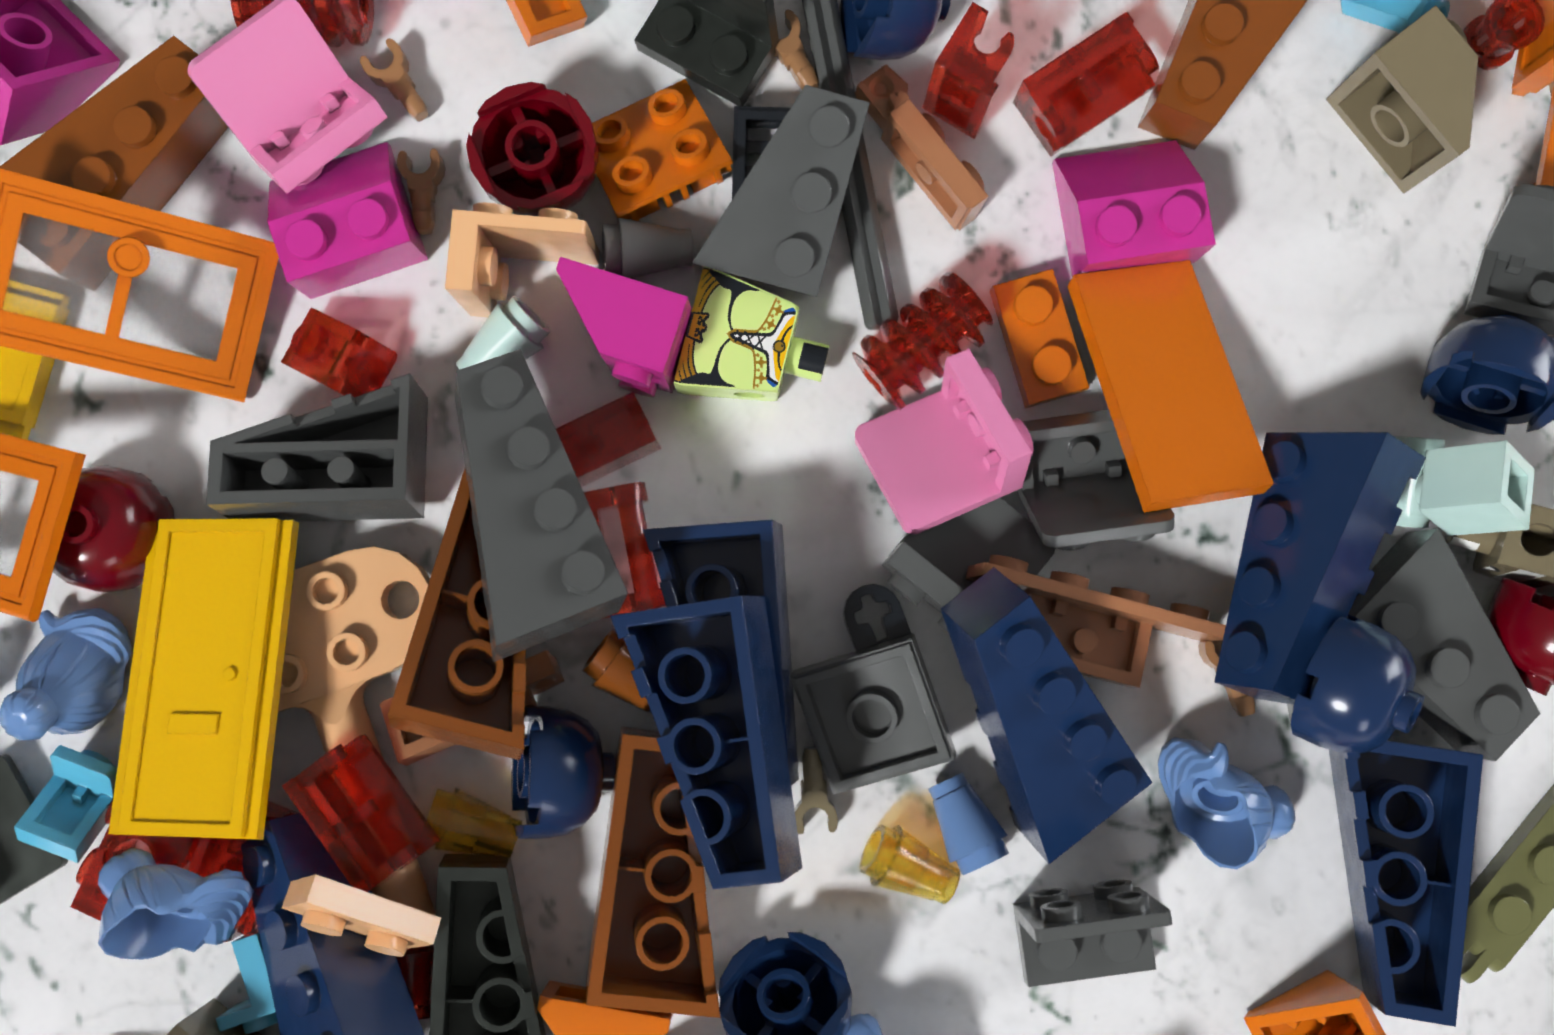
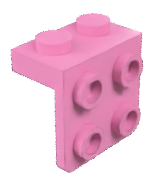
M274 0L191 60L188 65V75L256 164L286 194L295 187L308 184L321 174L324 165L347 148H353L365 142L371 136L373 128L388 118L375 97L349 78L296 0Z
M969 348L946 358L941 391L863 423L855 431L856 446L902 529L909 534H919L1023 488L1030 459L1034 451L1031 435L1019 418L1012 420L1001 402L1002 393L995 375L988 367L981 369Z

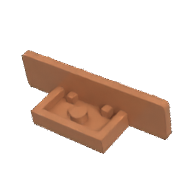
M990 555L989 563L983 562L968 566L966 579L975 582L995 567L1027 593L1083 676L1130 688H1140L1152 629L1198 641L1223 640L1226 625L1208 621L1210 611L1201 607L1171 603L1170 610L1148 605L1149 594L1121 587H1112L1110 595L1088 589L1090 579L1061 571H1051L1050 579L1027 573L1029 563L1008 556Z

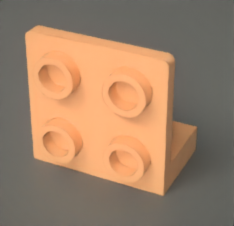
M486 202L476 203L473 205V211L452 209L445 289L470 316L489 317L497 305V300L505 301L508 294L509 268L507 263L501 262V257L558 262L560 257H564L583 264L598 265L600 251L587 221L578 220V214L573 211L560 208H543L539 210L538 216L513 214V210L505 205Z

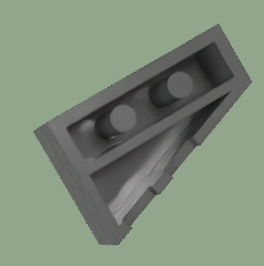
M805 85L692 263L817 297L870 102Z
M409 373L391 379L392 385L357 397H353L350 393L332 399V405L298 417L288 414L211 440L206 505L228 519L278 518L280 520L336 521L424 518L428 397Z
M1440 529L1407 532L1371 569L1375 573L1365 596L1359 594L1355 598L1349 615L1377 625L1393 634L1411 652L1416 666V680L1413 691L1424 695V703L1419 716L1455 750L1482 754L1483 759L1497 761L1541 713Z

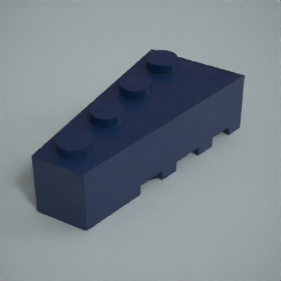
M1388 432L1266 433L1262 453L1274 484L1264 494L1253 495L1215 675V683L1260 700L1294 705L1297 693L1310 699V689L1314 676L1305 673L1323 637L1334 622L1341 616L1347 618L1354 600L1359 594L1365 596L1375 573L1369 569V566L1384 533L1392 535L1403 511L1397 507V504L1408 479H1417L1426 457Z
M774 520L643 529L649 552L653 553L661 579L659 584L666 607L740 595L765 596L792 786L799 780L793 684L790 678L792 664L782 524Z
M993 567L940 609L965 681L971 686L978 707L975 711L980 726L988 736L996 759L993 763L1000 783L1006 788L1011 803L1009 810L1014 825L1047 863L1051 864L1153 782L1032 598Z
M740 595L611 615L610 617L619 639H624L635 670L631 671L640 697H646L661 736L656 739L665 764L671 763L684 797L680 803L712 888L722 889L780 883L798 872L803 867L765 596Z
M1389 740L1382 746L1366 753H1340L1329 749L1363 993L1367 1000L1384 1015L1456 1027L1483 755Z
M340 803L267 821L265 823L264 840L248 839L241 845L243 854L242 866L246 880L254 891L252 902L280 1035H424L396 956L378 953L366 948L364 944L367 936L346 929L343 930L342 936H330L308 930L300 925L303 915L282 909L290 882L315 874L372 893Z

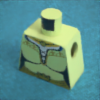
M703 266L674 385L677 393L684 395L778 401L785 373L821 382L830 345L794 336L799 318V306L793 302L724 272Z

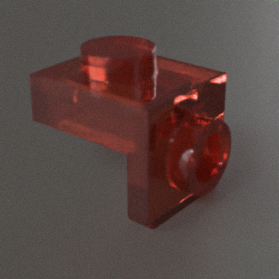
M311 307L303 323L294 332L291 344L281 363L342 395L351 393L353 397H357L381 389L398 356L395 351L361 331Z

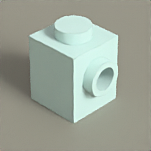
M1507 440L1426 450L1423 475L1418 477L1415 486L1416 501L1419 510L1448 536L1529 530L1535 469Z

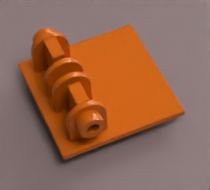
M686 79L592 123L599 150L596 175L617 218L639 221V219L660 210L657 199L662 198L666 207L670 208L673 206L670 193L679 190L685 201L690 198L687 185H690L695 193L714 183L720 184L724 182L722 175L732 171L731 164H733V161Z

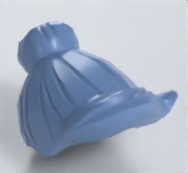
M101 608L77 610L59 618L49 610L41 612L39 617L40 628L45 637L28 655L21 666L16 679V691L4 698L0 708L1 726L8 735L19 740H37L47 731L60 735L79 734L96 726L121 698L125 667L131 656L132 647L128 631L118 617Z
M1173 737L1162 746L1158 758V774L1171 805L1173 823L1178 832L1195 842L1202 854L1217 866L1237 870L1255 860L1266 847L1268 839H1278L1293 828L1296 820L1295 810L1287 793L1278 786L1270 785L1263 787L1251 774L1229 764L1228 749L1224 743L1217 742L1213 750H1210L1200 741Z
M130 848L122 852V854L110 858L99 872L98 886L108 901L101 915L98 944L106 955L120 959L138 960L158 957L178 948L195 952L203 944H222L235 933V926L248 907L254 891L250 883L244 879L242 872L224 869L218 873L215 872L202 877L175 865L156 864L151 853L138 848Z

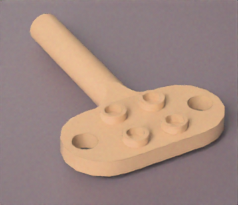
M375 546L348 550L294 570L278 713L297 707L306 710L313 717L372 893L436 916L364 703V692L371 681L403 667L430 578L422 566L404 553ZM406 581L415 586L418 591L419 604L412 615L407 618H399L390 610L388 596L395 585Z

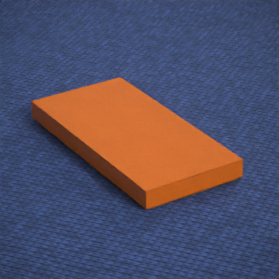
M1185 260L1074 274L1067 287L1143 512L1264 494L1274 482L1191 261Z

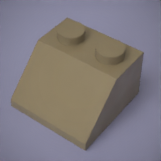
M1435 5L1377 50L1326 100L1404 194L1470 148L1478 55L1469 46L1462 28L1454 21L1447 19Z

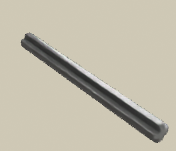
M802 0L818 87L856 98L837 0ZM862 131L844 196L842 211L864 324L868 330H880L896 325L899 315Z

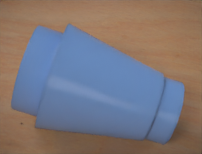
M963 773L928 789L934 800L933 805L949 862L956 861L962 875L973 872L1009 854L1002 839L1007 836V833L971 784H968Z

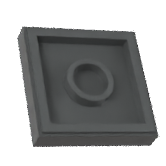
M914 633L793 670L790 675L833 795L955 760L956 750Z

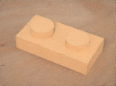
M316 874L291 881L282 905V909L303 915L300 925L308 930L330 936H342L343 930L346 929L367 936L364 944L366 948L397 957L405 956L407 949L433 945L441 921V917Z

